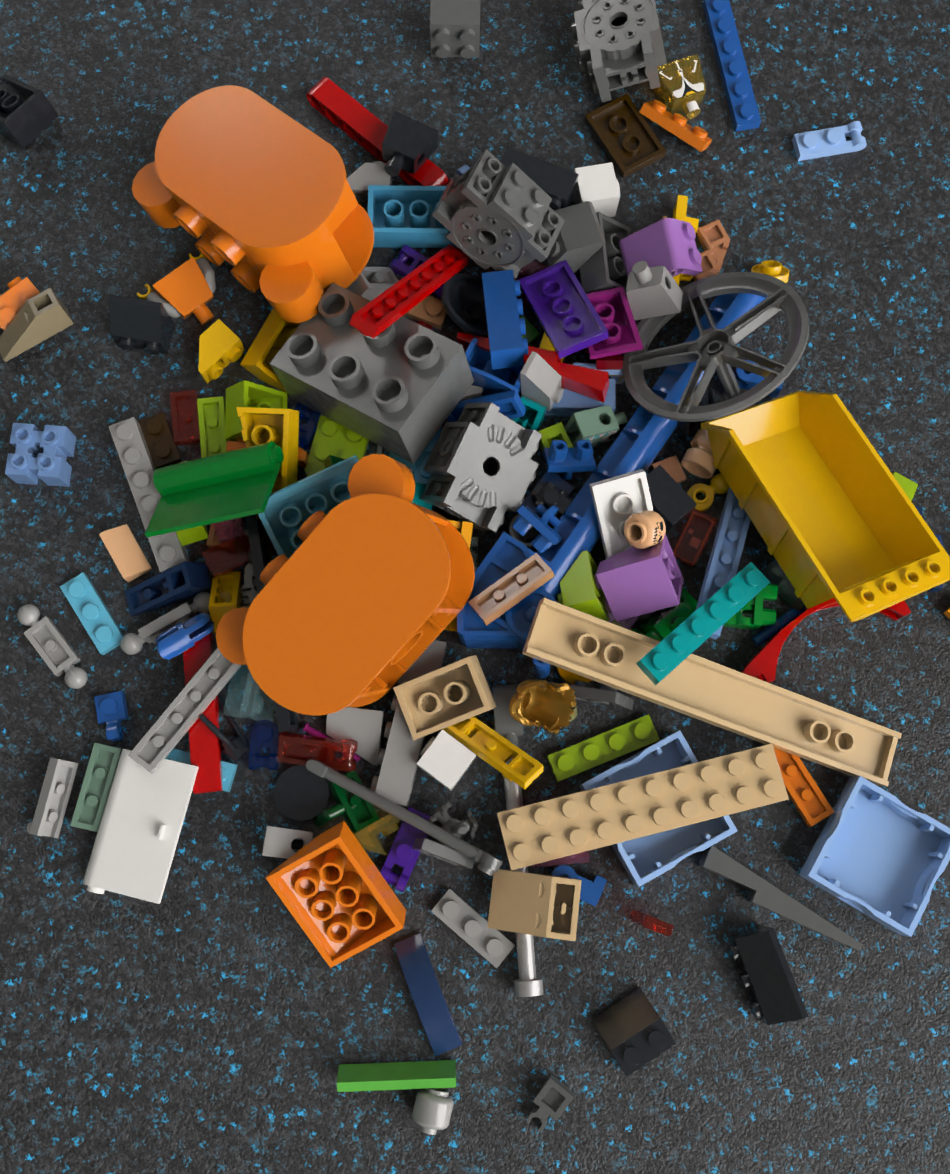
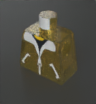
M698 54L658 66L661 87L654 88V91L662 103L667 106L668 112L675 113L684 110L687 119L698 116L701 112L698 105L702 103L706 92Z

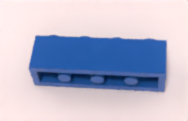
M513 270L482 273L492 370L524 366L523 355H528L527 338L522 339L521 336L526 335L524 318L519 319V315H523L522 299L516 298V296H521L519 280H514Z

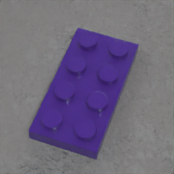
M566 260L519 280L524 296L559 359L609 338L607 328Z

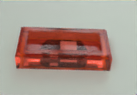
M694 508L672 550L675 559L694 568L717 519Z

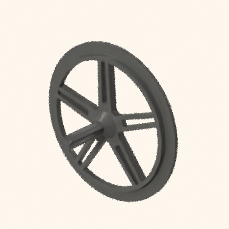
M730 272L697 280L680 288L683 292L681 311L689 306L691 307L700 337L696 341L647 351L658 331L678 313L642 319L637 325L643 349L624 353L623 376L626 387L634 400L642 408L656 416L668 420L696 422L731 415L769 395L783 383L797 366L809 337L807 309L799 294L791 286L780 279L766 274ZM730 293H748L766 298L723 329H717L704 300L713 296ZM699 301L710 325V328L706 330L703 329L695 303ZM780 310H783L790 325V334L786 350L779 362L736 345ZM738 356H741V357H743V358H746V359H748V360H750V361H753V362L758 363V364H760V365H763V366H765V367L756 365V364H754V363H751V362L742 360V359L737 358V357H738ZM697 361L679 405L660 398L646 384L644 378L645 369ZM730 365L765 377L760 383L739 396L716 404L698 406L715 370L728 397H733L734 393L740 392ZM702 371H704V374H703V376H702V378H701V380H700V382H699V384H698V386H697V388H696V385H697V383H698V381H699V378H700V376H701V374H702Z

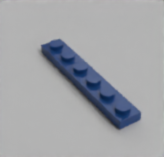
M704 0L703 9L735 132L759 128L761 119L730 1Z

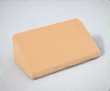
M127 524L99 534L119 572L127 582H131L152 570Z

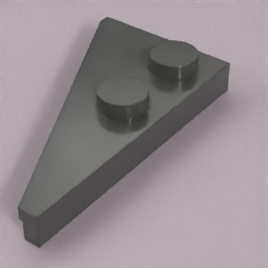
M575 681V685H569L575 691L576 700L601 705L613 703L627 710L633 709L634 699L617 692V689L610 686L601 685L600 689L591 688V683Z

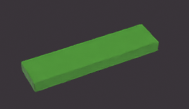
M456 1060L340 1064L337 1076V1092L455 1088Z

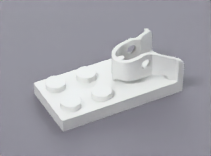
M643 469L589 484L606 559L633 547L627 542L624 535L626 520L635 513L645 510L653 511L646 473Z

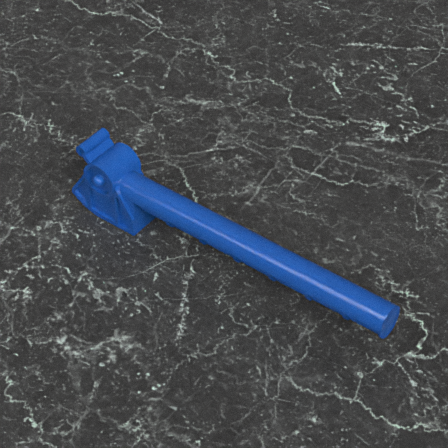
M748 293L722 294L716 296L708 309L717 329H723L766 298ZM704 313L700 320L703 329L706 330L710 328V325ZM697 325L684 343L696 341L700 337ZM697 361L667 366L651 390L660 398L679 405ZM702 371V374H701V376H700V378H699V381H698L697 385L699 384V382H700V380H701V378H702V376H703V374H704V371ZM641 406L638 407L597 465L595 471L592 472L568 509L559 519L561 524L557 528H553L563 540L558 545H552L544 553L536 552L553 570L554 577L486 626L468 602L535 554L526 545L503 532L475 571L471 596L467 604L457 615V632L461 645L466 648H501L523 651L539 601L543 598L554 602L557 601L558 594L561 593L560 581L582 551L588 550L590 553L601 537L589 484L640 469L646 472L676 429L678 421L656 416ZM533 658L534 674L538 678H546L550 674V664Z

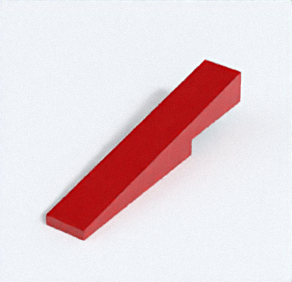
M458 332L457 341L463 346L464 352L467 351L474 337L479 339V348L490 352L489 338ZM528 346V355H523L524 365L531 352H536L562 376V388L604 403L610 384L608 372L561 363V359H559L555 351Z
M213 630L205 637L196 641L195 646L183 652L185 686L214 653ZM217 695L202 714L219 729ZM198 718L188 730L191 765L199 767L193 786V793L223 791L220 739Z

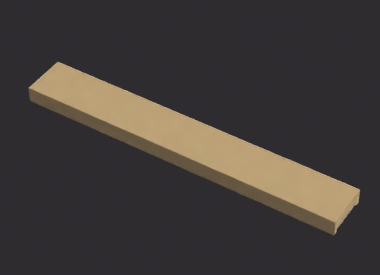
M547 598L539 601L522 654L766 745L773 744V747L843 774L852 777L861 776L877 786L888 787L889 781L887 780L898 739H901L902 733L694 654H690L663 680L655 685L636 663L659 644L660 641Z

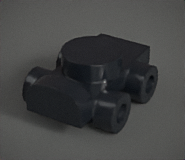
M549 481L545 485L539 482L531 493V497L535 499L533 505L536 508L540 504L549 507L548 509L553 505L559 508L555 517L558 513L563 515L572 503L568 499L570 495L566 491L561 490L558 492L556 486Z

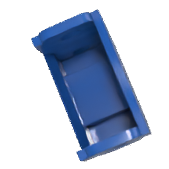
M474 337L465 353L474 379L472 385L482 387L483 396L516 390L519 397H521L520 373L523 367L492 370L490 352L479 348V339Z

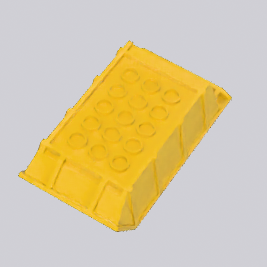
M796 391L751 406L731 415L701 423V429L708 432L714 458V467L719 469L739 501L738 505L741 509L745 510L768 546L769 554L775 557L796 590L794 593L797 598H801L807 609L835 598L849 621L854 622L950 580V556L836 393Z

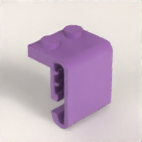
M665 218L621 239L619 245L627 278L632 271L633 265L639 261H646L649 268L665 266L672 277L680 273L695 276L703 272L701 267L702 257L696 247V234L691 223L673 218Z

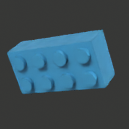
M368 185V215L374 228L373 247L402 248L403 245H407L410 248H445L450 244L458 248L446 237L449 230L432 216L447 186Z

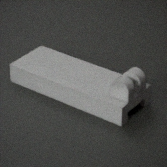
M50 757L33 822L27 825V832L29 834L53 838L59 837L79 763Z

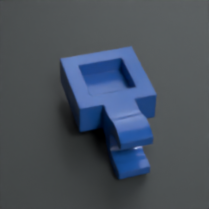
M117 691L95 696L98 724H107V740H112V742L124 740L121 721L129 719L125 692Z

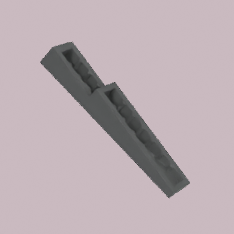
M711 846L704 850L698 866L749 889L746 901L850 949L861 950L863 944L716 847Z

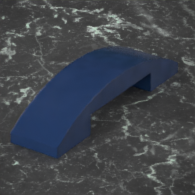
M421 933L394 943L408 988L435 1056L463 1045L431 964V959Z

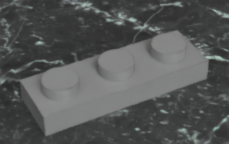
M450 888L431 910L432 913L496 968H498L515 946L497 929L487 928L488 921Z

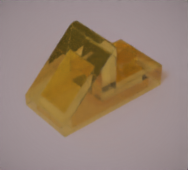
M388 814L355 833L354 836L363 849L388 855L378 835L382 833L386 837L399 829L397 824L402 820L392 814Z

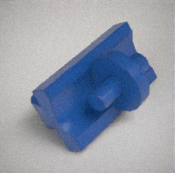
M553 440L550 448L543 449L547 472L562 473L563 480H571L573 472L595 471L596 463L589 440H579L576 443V447H568L567 443L563 440Z
M540 504L536 508L542 515L540 518L528 506L522 505L517 511L520 515L516 518L512 527L522 536H525L532 527L536 528L540 533L531 544L540 553H544L552 545H558L563 540L547 524L550 522L555 528L561 524V521L555 517L559 508L553 505L550 509H547Z

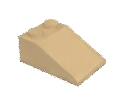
M477 655L469 656L393 687L413 740L497 707Z

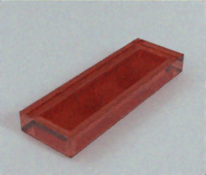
M632 910L630 916L632 922L665 936H671L674 925Z

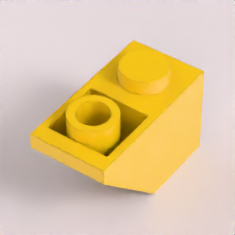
M220 319L204 331L199 339L198 371L207 384L211 380L219 378L224 368L231 362H236L245 350L241 339Z

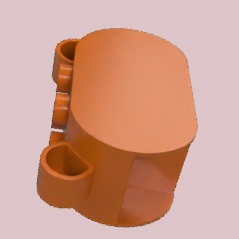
M226 85L214 87L195 95L182 104L170 116L159 134L155 147V161L140 169L133 179V196L156 225L163 228H175L181 225L196 239L202 236L195 243L196 248L218 267L224 260L234 266L230 272L235 279L252 293H255L260 288L278 316L289 323H301L314 317L319 312L318 302L330 285L335 283L345 289L350 286L361 274L372 253L374 245L373 224L368 213L358 204L346 179L345 165L338 151L331 144L251 90L241 86Z
M371 454L362 457L354 464L348 477V490L351 498L335 506L327 515L322 510L312 514L302 524L297 533V536L303 543L289 559L284 554L279 555L264 568L259 580L265 587L253 599L250 607L232 609L222 617L217 625L216 642L223 657L232 663L247 665L253 679L263 692L276 703L291 711L305 715H327L338 712L346 707H360L378 701L389 692L467 604L473 591L475 579L474 563L465 539L445 517L430 509L412 503L415 494L413 474L406 465L384 454Z

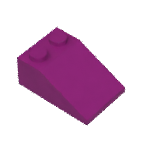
M624 287L586 294L607 328L609 338L585 348L590 360L643 349Z

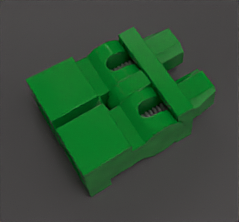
M769 583L733 615L723 627L756 630L760 626H773L776 623V610L763 609V600L775 601L778 594V585Z

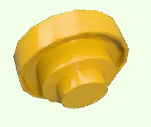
M765 260L751 269V272L766 274L785 283L788 282L790 271L778 261Z

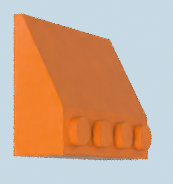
M345 821L318 835L266 876V880L330 968L404 928L406 909Z

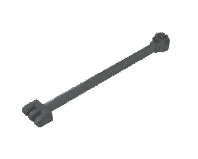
M309 760L306 763V768L312 773L335 783L479 862L477 868L484 873L493 876L494 872H498L503 861L456 837L340 774L320 761Z

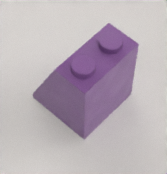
M666 534L659 544L645 549L631 547L599 563L597 573L595 574V582L598 589L603 590L606 608L609 613H613L616 622L679 605L684 579Z

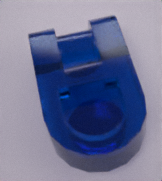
M298 403L294 409L299 411L298 447L305 450L313 439L321 414L315 410H308L305 405ZM302 419H305L309 422L306 426L304 424H301L300 421Z
M261 720L251 730L249 770H259V767L278 770L280 732L272 721ZM260 748H270L269 756H260Z

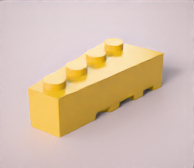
M236 407L238 417L241 419L243 429L241 433L246 447L273 441L283 451L284 459L281 462L271 494L296 483L299 411L282 408Z

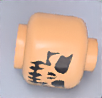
M645 510L631 515L624 525V535L627 542L637 549H645L659 544L666 533V525L663 518L652 510Z

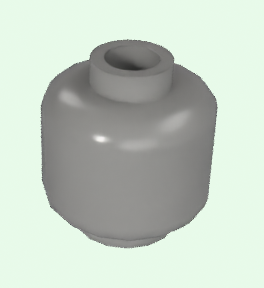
M430 1088L418 1091L412 1119L420 1125L419 1130L421 1132L436 1135L437 1130H443L448 1127L454 1102L448 1095L449 1091L447 1089Z

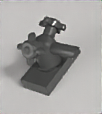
M449 802L433 810L429 822L433 823L438 819L442 824L441 828L456 837L461 838L462 834L469 832L470 839L475 838L478 823L472 816L471 811H466V820L459 821L448 814L447 810L452 806ZM416 838L412 847L413 850L460 868L472 869L475 862L474 859L437 839L434 842L426 838Z

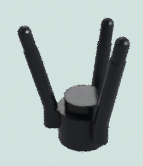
M218 696V704L237 738L234 735L227 738L204 714H200L199 718L223 742L221 747L224 750L221 749V757L226 762L230 760L235 764L250 750L246 745L249 740L241 732L221 696Z

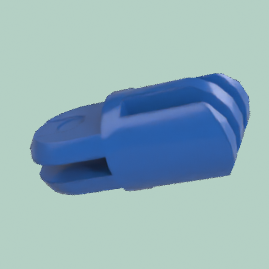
M201 613L183 624L179 622L161 633L155 642L160 656L169 660L195 646L196 641L205 637L214 629V622L212 620L209 621L210 616Z

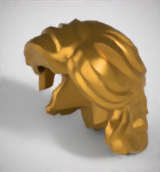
M540 679L525 680L519 684L509 706L510 715L524 726L543 727L553 734H558L561 727L570 725L569 721L572 720L570 715H574V710L570 707L576 706V696L574 695V689L568 683L556 684Z

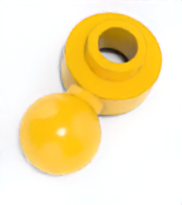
M721 473L712 477L709 486L701 483L693 485L687 494L697 504L694 511L702 512L709 509L713 503L714 494L727 493L729 485ZM701 492L705 495V499L698 500L695 495Z

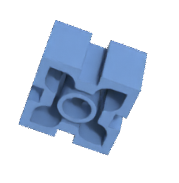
M13 423L10 444L16 449L15 454L8 453L5 474L18 484L38 485V479H41L48 486L69 487L72 466L66 460L67 456L74 457L76 436L66 426L45 425L44 431H41L35 424Z

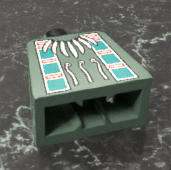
M606 405L573 413L565 426V430L573 447H576V443L579 440H589L592 448H596L609 443L618 430L626 426L628 421L624 412L614 414L612 408Z

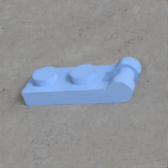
M854 121L845 126L794 134L792 142L797 161L856 152L864 149L867 143L865 137L861 135V122ZM845 137H851L852 140L846 141Z

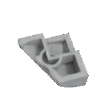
M346 707L338 712L327 714L326 734L370 764L378 766L377 761L381 747L384 711Z

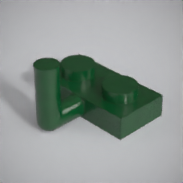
M355 770L344 775L362 785ZM329 782L328 786L337 804L325 809L316 816L314 824L317 827H322L331 819L343 814L352 833L355 834L377 823L380 819L371 803L335 783Z

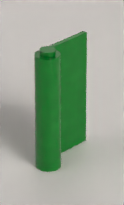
M271 441L157 468L153 474V481L161 498L145 531V535L152 537L264 513L280 470L281 462L284 459L281 447Z

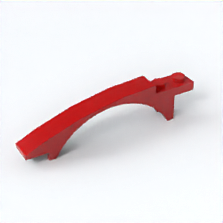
M832 598L806 609L779 630L749 660L740 672L768 683L774 681L779 654L791 631L808 615L830 607H838L839 604L836 599ZM904 600L878 613L896 621L910 614L911 611Z

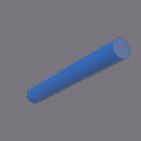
M804 606L799 611L792 608L776 619V623L773 626L765 627L753 636L751 640L757 647L803 613L807 607Z

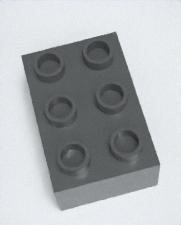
M332 283L318 302L319 312L310 320L301 322L269 364L290 398L414 464L474 382L463 346L403 316L374 339L370 336H365L358 329L349 325L352 315L371 301Z

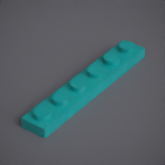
M750 562L636 664L657 685L765 588L770 581Z

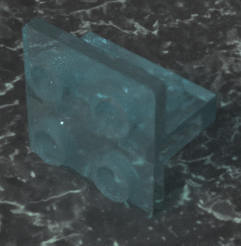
M242 665L230 679L223 714L274 724V700L266 695L258 686L248 666Z

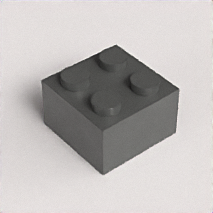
M430 0L431 57L479 58L480 0Z

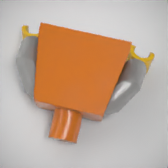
M201 252L199 257H193L190 253L188 261L153 284V289L148 284H145L144 286L148 290L146 294L141 295L137 292L141 300L162 303L168 315L173 318L181 317L186 319L194 314L201 325H204L215 317L206 306L207 303L213 300V293L216 290L215 272Z

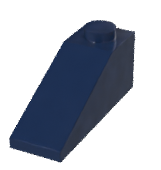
M184 561L124 592L130 615L138 616L192 599L200 592L211 590L212 584L206 563Z

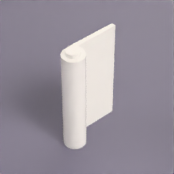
M122 749L83 884L88 885L87 891L104 894V891L107 890L160 904L199 767L164 759L152 774L128 756L131 750Z

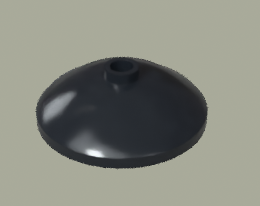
M468 274L452 276L445 282L441 290V300L447 315L466 333L488 338L482 279Z

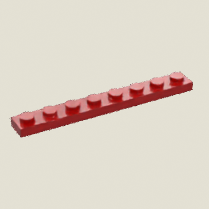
M447 245L355 312L351 317L349 325L358 329L361 334L374 339L447 282L452 276L465 268L469 263L470 257L454 246Z

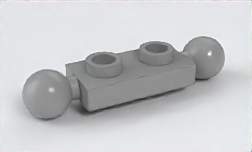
M198 593L194 597L193 603L189 605L186 602L138 629L139 634L128 633L124 635L120 641L122 651L129 655L137 654L142 649L143 643L148 642L150 644L153 642L156 644V638L177 623L182 622L183 624L196 616L198 612L209 613L210 593Z
M26 604L20 607L17 612L19 622L31 627L24 632V635L54 675L59 677L65 672L64 680L68 687L72 689L83 687L87 682V673L84 669L74 666L81 659L51 619L45 616L39 620L40 611L34 605Z

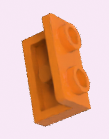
M18 276L7 284L9 290L2 295L0 294V327L4 331L26 301L40 293L28 277L22 280Z

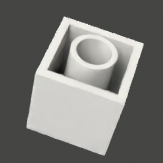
M613 163L575 168L574 173L579 174L574 198L575 205L590 201L593 204L595 213L600 212L608 217H614L620 199V188L615 176Z
M442 729L436 738L432 737L421 751L420 755L422 757L417 762V765L452 791L475 760L476 754Z

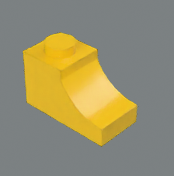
M241 571L214 573L208 608L211 620L214 622L215 633L222 617L232 609L241 607Z

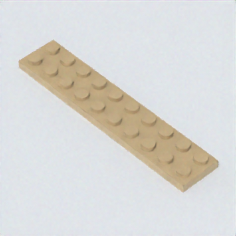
M768 744L498 812L497 817L510 870H515L789 800L773 744Z

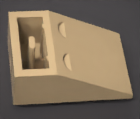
M499 869L498 872L493 874L487 928L545 938L576 941L582 880Z

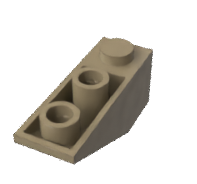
M51 288L27 300L0 336V354L5 362L74 324L67 309Z

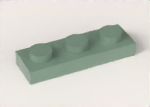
M94 743L70 826L98 832L122 752L121 748Z

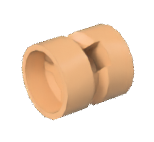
M699 429L691 441L692 448L686 451L681 465L686 471L697 477L710 479L716 470L713 465L714 458L707 430Z

